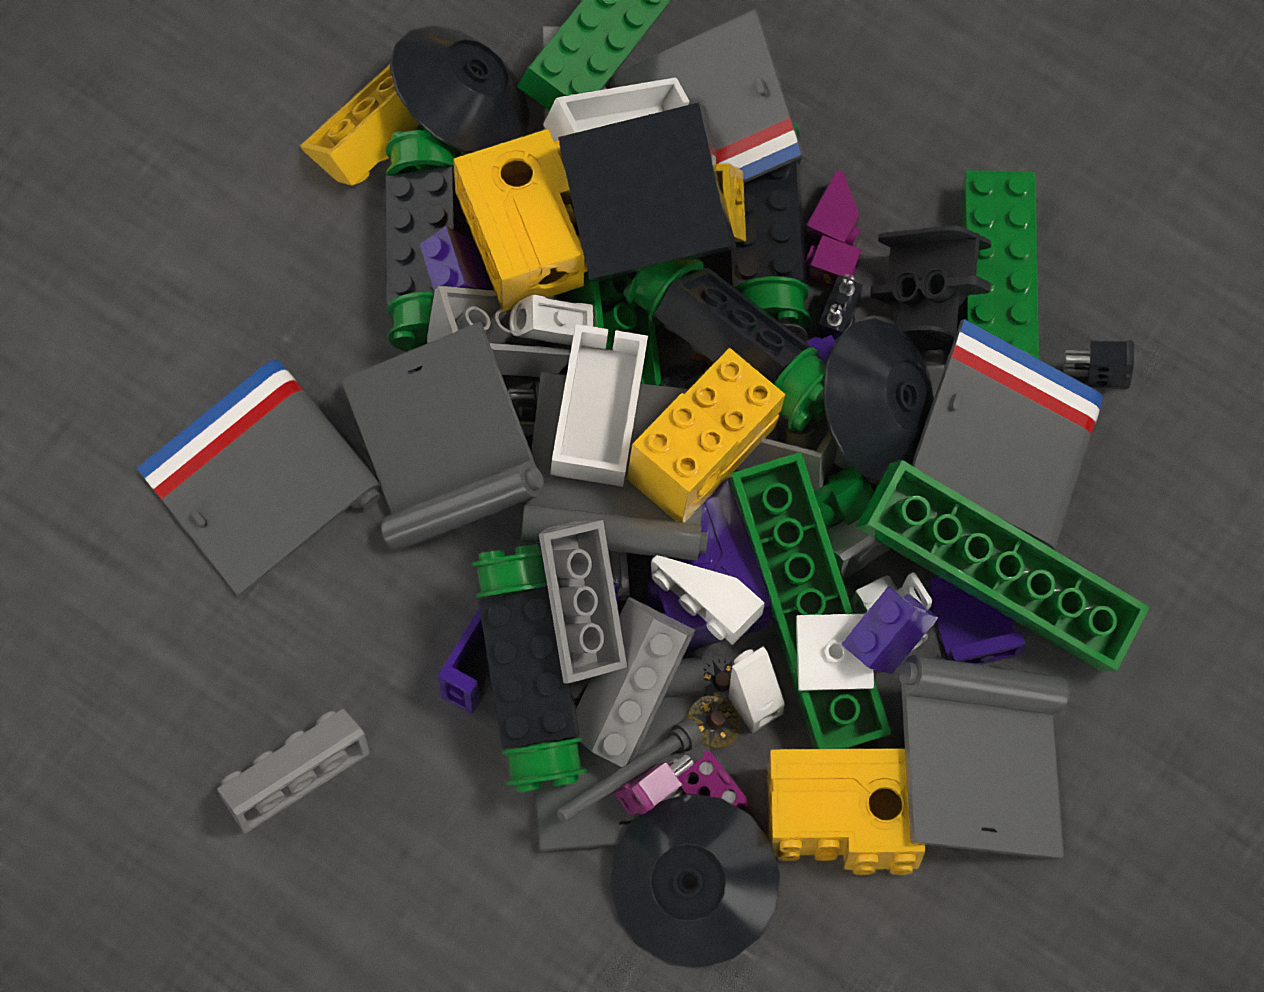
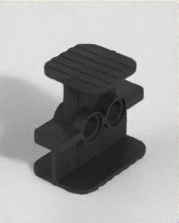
M941 225L940 227L933 226L931 228L924 227L921 229L880 233L878 235V242L890 247L887 283L871 286L870 296L887 303L899 302L896 326L916 344L918 350L929 351L952 348L956 336L959 305L963 303L967 295L990 293L991 283L977 277L976 270L978 250L991 248V240L981 236L979 233L956 225Z

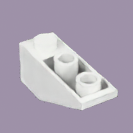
M659 555L652 559L651 572L656 584L665 591L671 589L680 597L679 602L682 607L693 616L699 614L707 622L708 630L719 640L725 638L733 645L763 614L764 602L735 577Z
M764 647L755 652L749 649L740 654L734 660L735 665L732 666L728 699L752 733L781 716L785 706L768 652Z

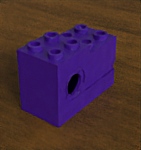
M727 478L702 505L701 532L708 533L706 554H699L697 561L669 559L735 577L764 602L763 614L743 634L745 635L768 628L772 604ZM648 556L650 568L652 566V559L655 556ZM650 569V580L646 581L647 593H645L647 605L695 630L686 652L726 640L725 638L723 640L716 638L708 630L707 622L699 614L693 616L688 613L680 604V597L671 589L665 591L659 587L653 580V573Z

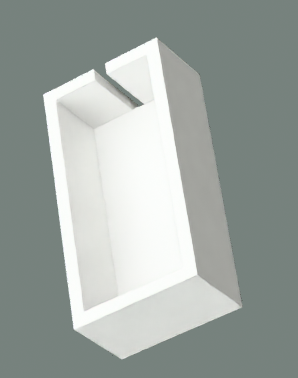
M675 77L557 97L543 125L546 129H549L553 141H556L560 136L686 106L690 101Z
M576 324L550 475L623 487L648 336L615 331L613 350H607L608 329Z

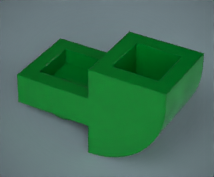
M850 466L828 476L830 484L814 490L825 527L846 519L848 525L859 520L874 494L868 478L862 476L853 466Z

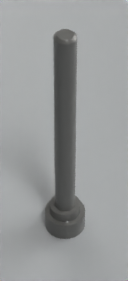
M689 718L678 722L672 727L669 738L557 810L558 818L563 822L569 821L676 750L690 751L701 744L703 740L700 728Z

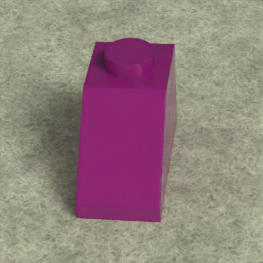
M837 169L806 225L804 240L816 246L819 245L822 235L855 246L861 234V229L857 228L859 212L844 172Z

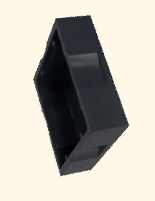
M699 102L558 137L590 280L602 281L644 271L667 261L690 260L736 249L726 199L717 179L716 154L706 109Z

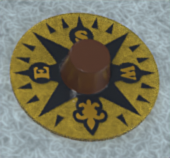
M704 696L695 701L689 710L688 718L693 720L701 730L702 744L712 748H722L730 745L737 738L741 726L740 717L735 707L724 698Z

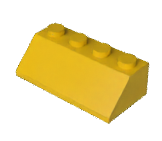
M390 64L300 145L301 149L337 182L351 186L363 182L369 176V171L378 162L389 158L386 154V143L391 139L393 133L418 130L420 124L411 117L395 91Z

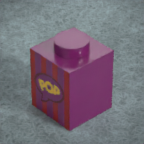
M822 235L818 247L812 245L806 259V265L810 266L808 279L831 288L834 287L838 275L843 277L849 274L850 279L851 275L855 276L862 249Z

